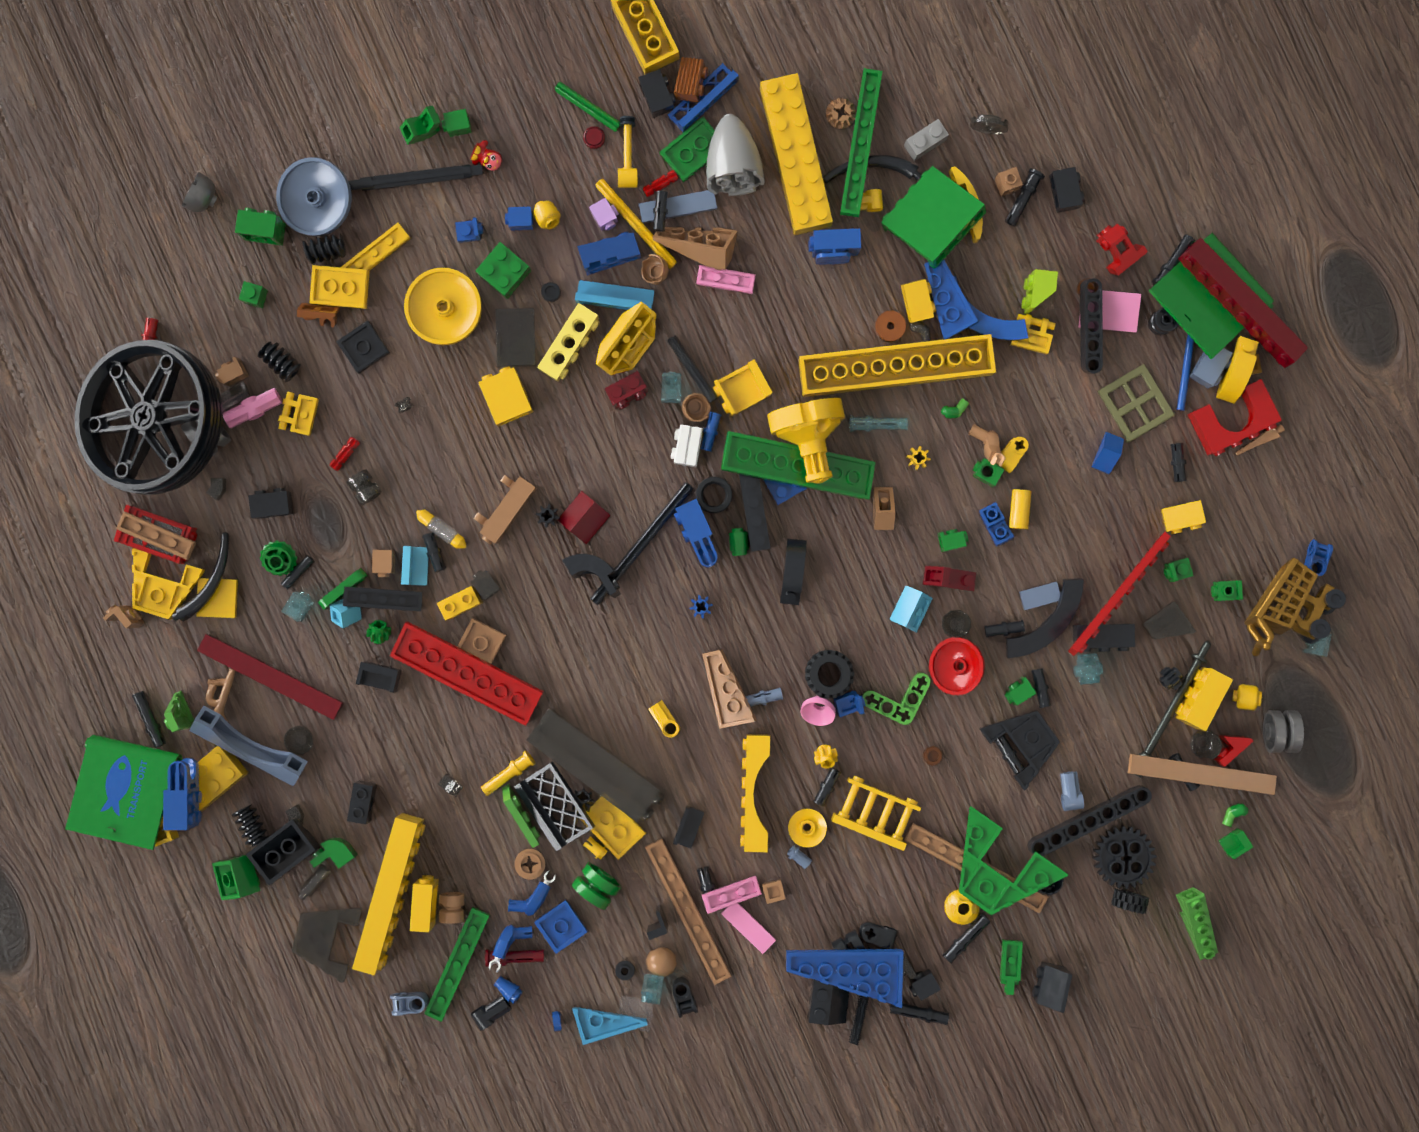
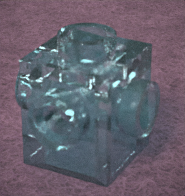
M1097 653L1077 655L1074 675L1078 677L1080 685L1099 683L1100 675L1103 674V666L1099 662Z

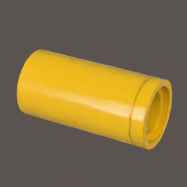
M1012 490L1009 528H1029L1030 490Z

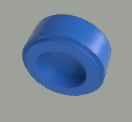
M554 1011L552 1012L554 1032L561 1031L560 1012Z

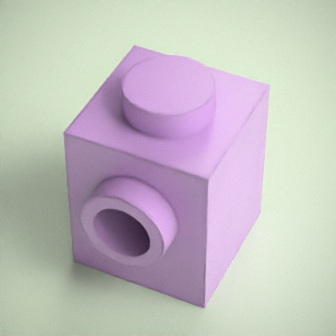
M606 198L589 207L601 231L604 229L607 231L616 226L615 223L618 222L616 216L619 213L614 205L610 206Z

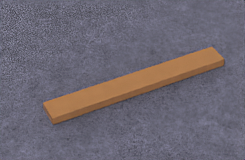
M1130 754L1128 774L1275 795L1277 778L1275 775Z
M912 823L904 837L905 841L962 871L963 849ZM985 862L987 865L995 869L997 872L1002 874L1011 882L1014 883V881L1016 880V878L1012 877L1011 875ZM1036 892L1018 902L1040 914L1049 896Z
M663 838L645 846L713 984L716 985L732 977Z

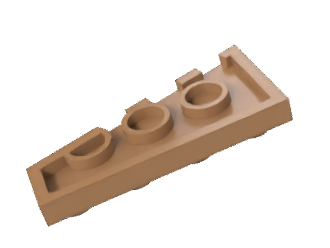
M723 649L703 653L719 729L757 721Z

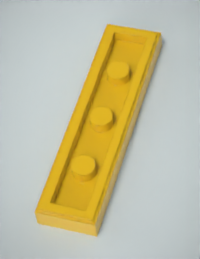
M398 222L340 268L370 271L411 238Z

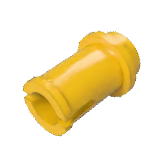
M591 836L587 841L593 846L588 842L583 844L584 847L596 856V859L599 858L601 860L608 852L605 849L606 846L602 847Z

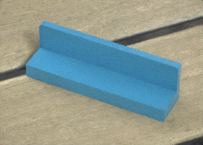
M580 280L578 292L575 295V302L629 310L638 303L643 302L652 310L654 290Z

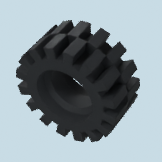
M1114 889L1111 905L1131 912L1146 914L1149 898L1134 892Z

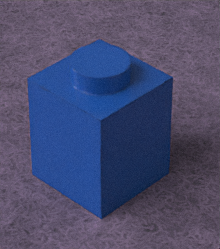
M508 207V213H505V224L509 226L511 231L534 230L532 208Z

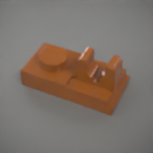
M301 303L297 309V317H302L305 320L320 318L321 326H324L325 320L329 319L331 327H334L337 323L336 315L340 307Z

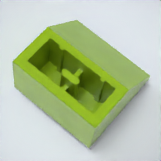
M1035 269L1028 275V278H1025L1024 290H1026V297H1023L1021 306L1024 309V314H1029L1056 291L1057 271Z

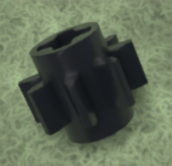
M548 504L547 508L540 506L542 511L536 513L537 516H540L538 524L545 522V528H548L549 524L556 526L554 521L560 519L555 514L558 512V509L551 510V504ZM549 511V513L552 515V518H549L547 521V519L544 518V514H547Z
M1165 667L1159 672L1162 675L1159 681L1167 690L1170 688L1177 690L1183 685L1180 681L1183 675L1177 668L1173 667L1170 669Z
M584 788L578 792L575 790L574 794L584 810L590 812V806L594 805V800L591 799L592 792L588 793Z

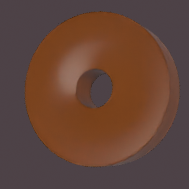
M896 311L883 312L875 322L877 336L886 342L897 341L906 330L904 317ZM892 323L894 328L888 329L887 324Z

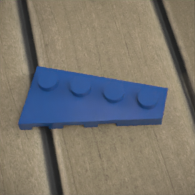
M945 260L936 269L932 268L928 262L925 263L943 338L949 339L978 323L975 314Z

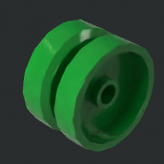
M588 862L582 870L585 877L577 876L572 883V887L588 902L602 910H606L611 903L609 895L616 896L622 886L602 868Z

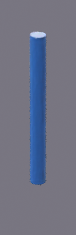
M1188 334L1177 410L1179 411L1185 410L1194 341Z

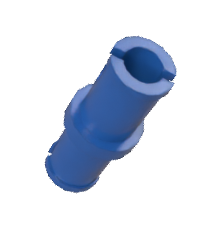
M714 412L709 413L700 449L712 452L715 436H718L717 428L721 414Z

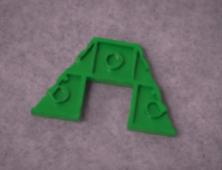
M970 806L959 893L977 906L993 915L1068 876L1066 872L1036 851L1014 883L987 865L981 859L1003 828Z

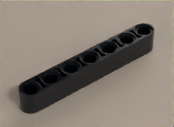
M1134 786L1031 838L1027 845L1028 850L1034 854V845L1041 842L1042 848L1037 853L1045 856L1150 802L1152 794L1149 789L1143 786ZM1143 790L1144 797L1138 800L1137 793ZM1123 799L1127 800L1125 808L1120 807V802ZM1109 807L1110 814L1104 817L1102 814L1103 810ZM1092 816L1093 823L1087 826L1085 820L1087 817ZM1071 825L1076 826V831L1073 834L1068 833V828ZM1053 834L1059 835V840L1056 843L1051 842Z

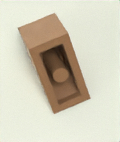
M874 487L873 489L874 530H894L895 503L893 487Z

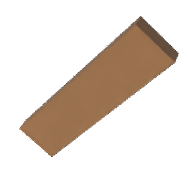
M126 511L123 512L116 527L119 531L186 560H189L196 544L195 541Z

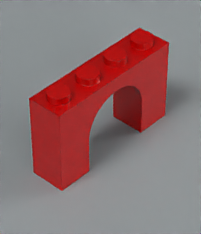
M1262 379L1247 385L1241 394L1248 408L1249 418L1246 426L1239 432H1231L1223 428L1210 404L1187 414L1207 455L1214 454L1218 456L1226 452L1224 448L1230 445L1232 448L1243 443L1242 439L1247 437L1249 440L1260 435L1259 431L1263 429L1269 431L1277 427V422L1282 421Z

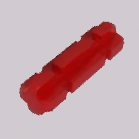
M671 170L666 176L663 175L651 182V185L644 186L643 192L647 197H650L655 191H660L670 185V182L677 181L678 175L674 170Z
M354 437L349 438L348 444L344 445L335 456L336 459L331 461V468L339 471L343 466L342 463H345L354 452L353 449L358 447L360 442Z

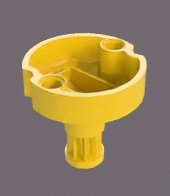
M825 398L794 404L767 414L771 435H777L778 438L799 446L800 455L804 459L807 476L805 478L807 483L819 484L833 477L832 471H829L826 457L827 447L825 439L845 419L841 398Z

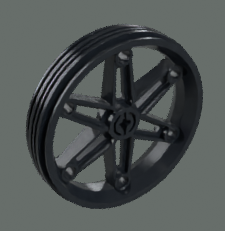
M158 340L129 342L116 347L104 355L85 378L75 408L77 443L88 466L97 476L111 486L122 491L143 495H156L173 491L193 480L212 458L220 439L223 423L220 391L208 368L196 356L184 348ZM162 356L145 388L128 365L144 357ZM182 367L194 382L199 400L170 402L179 371ZM166 374L167 377L162 387L159 398L157 401H155L154 398ZM114 381L126 408L101 415L106 393ZM127 381H129L140 396L141 402L135 403L126 385ZM188 409L187 414L167 418L165 411ZM130 417L132 424L110 426V421ZM198 420L194 440L184 456L171 427ZM162 432L172 452L171 454H168L156 437V433ZM127 433L116 467L110 462L104 451L100 434ZM140 434H142L143 437L131 461L130 458L135 448L138 437ZM152 447L169 472L153 479L136 480L138 470Z

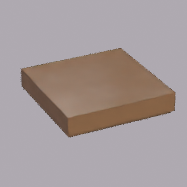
M472 618L457 647L492 664L507 635Z

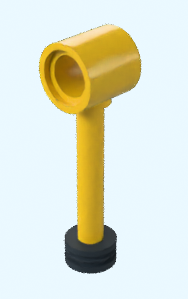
M622 116L620 117V126L624 128V167L618 168V188H638L637 168H632V128L635 127V117Z

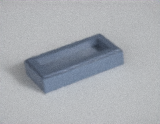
M1057 582L1019 592L1024 610L1057 602L1061 595Z

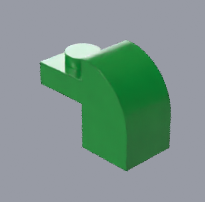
M432 105L427 106L420 116L406 119L400 126V130L407 145L421 142L437 134L440 131L439 124L441 123L439 115Z
M330 838L321 843L324 850L321 848L313 854L314 859L310 863L315 868L330 857L339 869L358 854L345 839Z

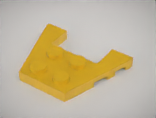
M132 548V572H134L132 608L171 620L173 618L172 614L176 613V608L182 605L205 570L186 564L180 583L146 573L151 554Z

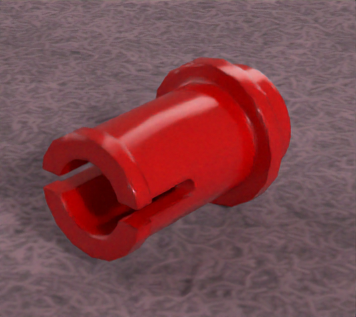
M146 318L144 334H141L142 340H157L156 330L159 320Z

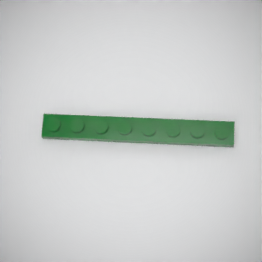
M866 68L863 70L840 215L859 217L883 72L880 70Z

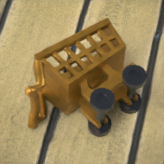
M1292 558L1279 569L1244 622L1247 625V630L1256 641L1252 655L1259 656L1262 648L1269 650L1275 637L1274 633L1281 635L1291 628L1294 632L1300 634L1301 639L1308 644H1314L1320 639L1327 637L1331 631L1330 624L1326 620L1320 619L1322 614L1328 615L1335 609L1341 608L1346 602L1345 594L1326 583L1320 587L1315 597L1309 595L1318 574L1306 567L1298 559ZM1290 575L1293 576L1292 580L1288 579ZM1284 583L1288 585L1287 589L1282 588ZM1279 592L1283 594L1281 599L1276 597ZM1273 601L1278 603L1276 607L1270 606ZM1302 607L1307 609L1304 620L1299 616ZM1267 610L1273 611L1271 616L1264 614ZM1255 627L1260 628L1267 639L1263 638Z

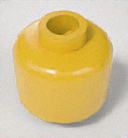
M551 201L537 202L532 212L534 220L542 229H553L560 222V212Z
M1241 684L1238 690L1233 691L1232 701L1236 702L1237 708L1253 711L1256 710L1257 706H1261L1262 691H1259L1257 686Z

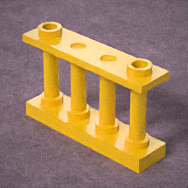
M855 775L853 778L848 777L847 781L852 783V787L842 811H839L838 814L833 813L831 817L832 822L904 851L907 844L903 841L902 835L913 809L921 810V807L917 805L918 802L908 797L907 800L867 785L864 783V779ZM861 787L869 790L870 793L860 818L854 821L849 819L850 815L848 814ZM878 794L888 798L878 825L871 828L867 826L868 823L866 821ZM895 802H898L906 807L896 832L891 836L885 833L886 830L884 828Z

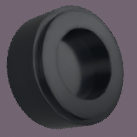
M548 282L543 285L541 294L547 302H555L560 298L561 291L557 284Z

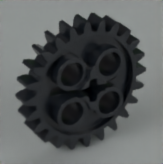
M1121 825L1119 831L1114 826L1113 833L1106 830L1107 837L1100 835L1103 841L1095 842L1099 849H1093V851L1098 853L1097 856L1092 857V859L1098 861L1094 864V867L1100 868L1097 874L1103 875L1102 879L1104 881L1109 879V885L1112 886L1116 882V887L1119 889L1122 884L1125 889H1128L1129 884L1136 888V882H1139L1141 885L1143 884V877L1149 879L1146 874L1147 872H1154L1150 869V866L1156 865V863L1151 861L1157 857L1155 854H1151L1155 847L1149 846L1152 840H1145L1147 835L1145 833L1140 835L1141 830L1136 829L1133 832V827L1129 826L1126 831L1125 826ZM1136 842L1137 849L1131 852L1130 845ZM1114 843H1117L1118 850L1116 852H1111V846ZM1125 854H1127L1128 857H1126L1124 860H1122L1121 857H1123ZM1138 862V868L1132 871V863ZM1119 863V869L1112 872V865Z

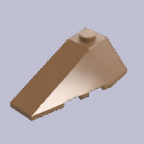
M665 227L663 232L656 231L653 240L707 267L726 270L732 259L737 231L725 228L701 231V227L685 231L682 227Z

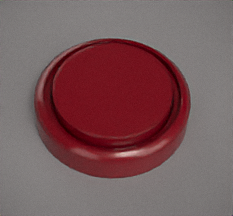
M596 126L586 129L583 135L584 143L591 149L600 148L605 142L603 130Z

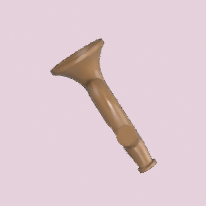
M229 669L226 679H208L209 687L206 693V701L209 706L214 707L213 711L221 714L227 722L224 707L236 672L233 669ZM217 686H223L219 699L215 700L214 694Z

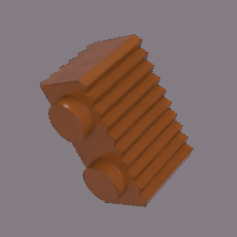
M681 58L674 90L676 100L699 102L700 96L704 95L703 81L707 79L708 67L705 66L703 59Z

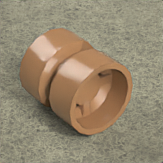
M445 892L439 894V905L442 906V909L439 910L440 923L464 922V910L461 908L465 902L464 893Z

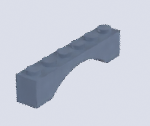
M206 706L202 707L189 730L291 786L295 785L308 762L291 752L271 749L250 740L234 729L221 714Z

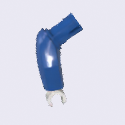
M549 871L544 874V882H539L533 894L526 901L509 899L508 912H525L527 916L535 914L545 901L551 888L548 885L555 880L556 874L552 880H548L546 875Z
M509 925L505 927L496 942L492 954L495 956V959L490 961L489 970L493 964H497L496 973L500 971V959H505L515 939H532V926L515 928Z

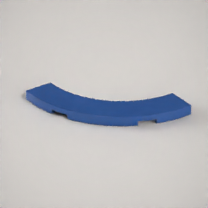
M967 300L978 320V323L969 327L970 329L982 335L991 334L992 338L1029 339L1025 319L1001 320L980 312Z

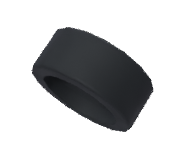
M709 477L699 484L696 491V499L704 511L720 513L729 507L732 500V490L724 479ZM718 484L725 490V500L721 505L710 506L704 501L703 492L708 485Z

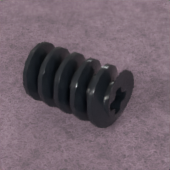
M341 233L339 239L333 234L332 241L325 236L324 242L317 238V244H315L311 239L310 246H307L306 242L302 241L306 259L311 264H315L316 260L319 263L323 262V259L330 261L331 256L333 259H337L338 254L341 258L346 255V246Z
M268 342L260 349L258 357L263 358V362L268 364L270 369H274V373L279 374V378L285 379L286 383L298 373L301 364L299 363L294 366L293 364L296 359L288 360L290 353L283 355L285 349L282 347L278 350V342L273 345L271 344L272 342Z
M251 805L234 812L232 817H239L235 824H242L238 830L245 831V833L241 837L249 838L245 845H252L251 847L263 842L269 836H263L267 830L260 829L264 823L256 822L260 818V815H253L257 808H250Z

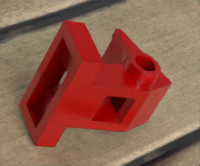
M1118 224L1113 227L1109 225L1097 235L1099 239L1096 242L1100 243V246L1105 251L1109 250L1113 256V262L1106 267L1108 272L1119 276L1148 251L1144 245H1133L1127 236L1128 231L1126 228ZM1120 242L1125 246V251L1121 254L1116 247Z

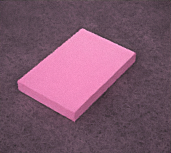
M1102 290L1103 330L1137 332L1141 294ZM1090 302L1088 310L1093 312L1095 305L1093 302ZM1090 321L1088 328L1094 329L1095 324Z

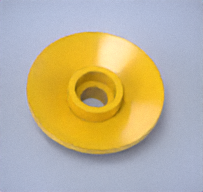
M813 809L797 811L790 818L788 824V832L791 839L802 847L818 845L824 839L827 831L824 817ZM810 824L811 827L809 830H804L803 826Z

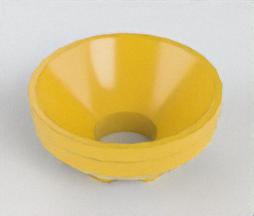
M959 889L951 892L944 904L947 917L956 924H969L979 914L980 907L959 893ZM962 903H966L969 906V911L966 914L958 912V907Z

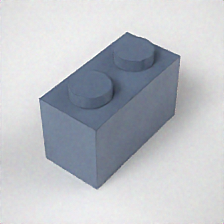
M1223 348L1213 359H1210L1203 352L1191 371L1189 378L1206 388L1213 387L1214 385L1217 386L1222 379L1220 374L1223 369L1226 370L1232 361L1230 357L1233 353Z

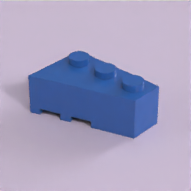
M623 232L617 237L605 238L600 241L577 246L587 276L641 258L634 233Z

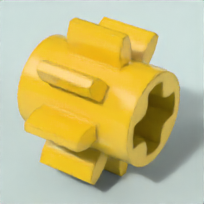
M921 446L918 447L917 451L911 448L912 454L906 456L911 461L908 466L915 465V470H918L920 465L926 468L927 466L924 462L931 460L926 455L929 451H922ZM918 453L920 454V457L923 458V460L919 461V463L917 462V459L914 458V456H916Z
M821 745L817 748V751H814L816 765L821 764L822 768H831L835 765V762H838L836 748L831 749L830 745Z

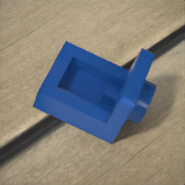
M855 691L833 698L839 717L856 711L861 715L865 714L863 708L865 707L864 698Z

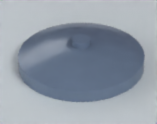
M310 157L294 162L285 170L277 186L276 201L283 220L292 229L305 235L322 236L335 231L345 221L350 211L352 194L348 179L340 168L327 160Z

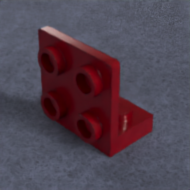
M638 371L604 388L615 409L619 408V410L630 405L629 402L634 399L639 401L647 396L646 393L649 392Z

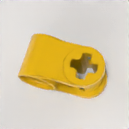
M1012 438L1001 451V454L1005 456V461L1001 468L1005 469L1006 472L1011 473L1027 451L1029 444L1025 438ZM1015 442H1021L1020 446L1022 449L1016 450Z

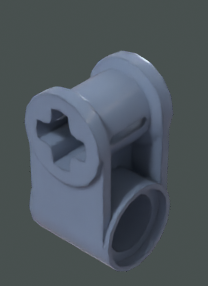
M400 992L390 995V999L393 1002L392 1016L421 1013L429 1003V997L424 992ZM415 999H420L423 1005L417 1006Z

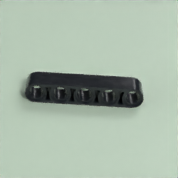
M1095 278L1084 280L1080 285L1081 369L1085 373L1090 374L1100 372L1103 367L1102 283ZM1090 282L1095 287L1092 293L1087 288ZM1090 302H1093L1095 305L1093 312L1088 310ZM1090 321H1092L1095 324V328L1092 332L1088 329V324ZM1091 340L1095 343V348L1092 351L1088 348V343ZM1091 360L1095 362L1093 370H1090L1088 367V363Z

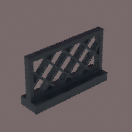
M553 761L514 786L555 851L560 850L595 827ZM550 768L553 772L554 780L545 778L547 769ZM530 780H539L540 788H534ZM544 782L553 784L552 793L543 790ZM557 786L564 789V796L556 794ZM543 795L551 797L550 805L544 803L542 800ZM555 798L563 800L562 809L554 807ZM567 802L574 804L576 807L575 812L566 810ZM553 811L562 813L561 821L555 820ZM566 815L574 817L573 825L565 823ZM578 818L585 821L587 824L586 828L577 826ZM564 827L572 829V836L570 838H567L563 832Z

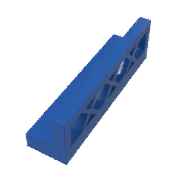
M722 63L703 81L704 87L706 85H715L714 89L707 95L700 96L701 101L693 108H689V101H682L668 114V117L682 132L686 131L739 81V75L734 70L731 72ZM723 70L727 76L721 82H717V75ZM679 111H687V114L679 121L674 116Z

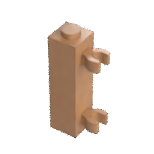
M504 475L501 482L511 489L492 516L487 519L482 514L477 513L473 518L484 526L479 533L483 535L482 539L490 545L500 542L537 490L535 486L520 476L514 482Z

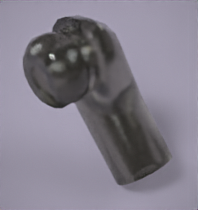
M922 321L910 323L911 331L919 332L922 342L932 341L929 326Z

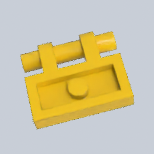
M1018 314L1016 320L1025 319L1029 339L1011 340L1010 345L1048 354L1053 335L1046 333V330H1054L1056 323L1050 322L1046 318H1034L1030 314ZM1030 324L1040 327V330L1029 329Z
M287 392L286 398H283L282 402L284 406L282 415H279L278 421L280 423L278 429L286 430L287 423L291 424V432L310 436L319 399L299 394L297 401H293L295 393ZM291 407H296L293 418H290Z

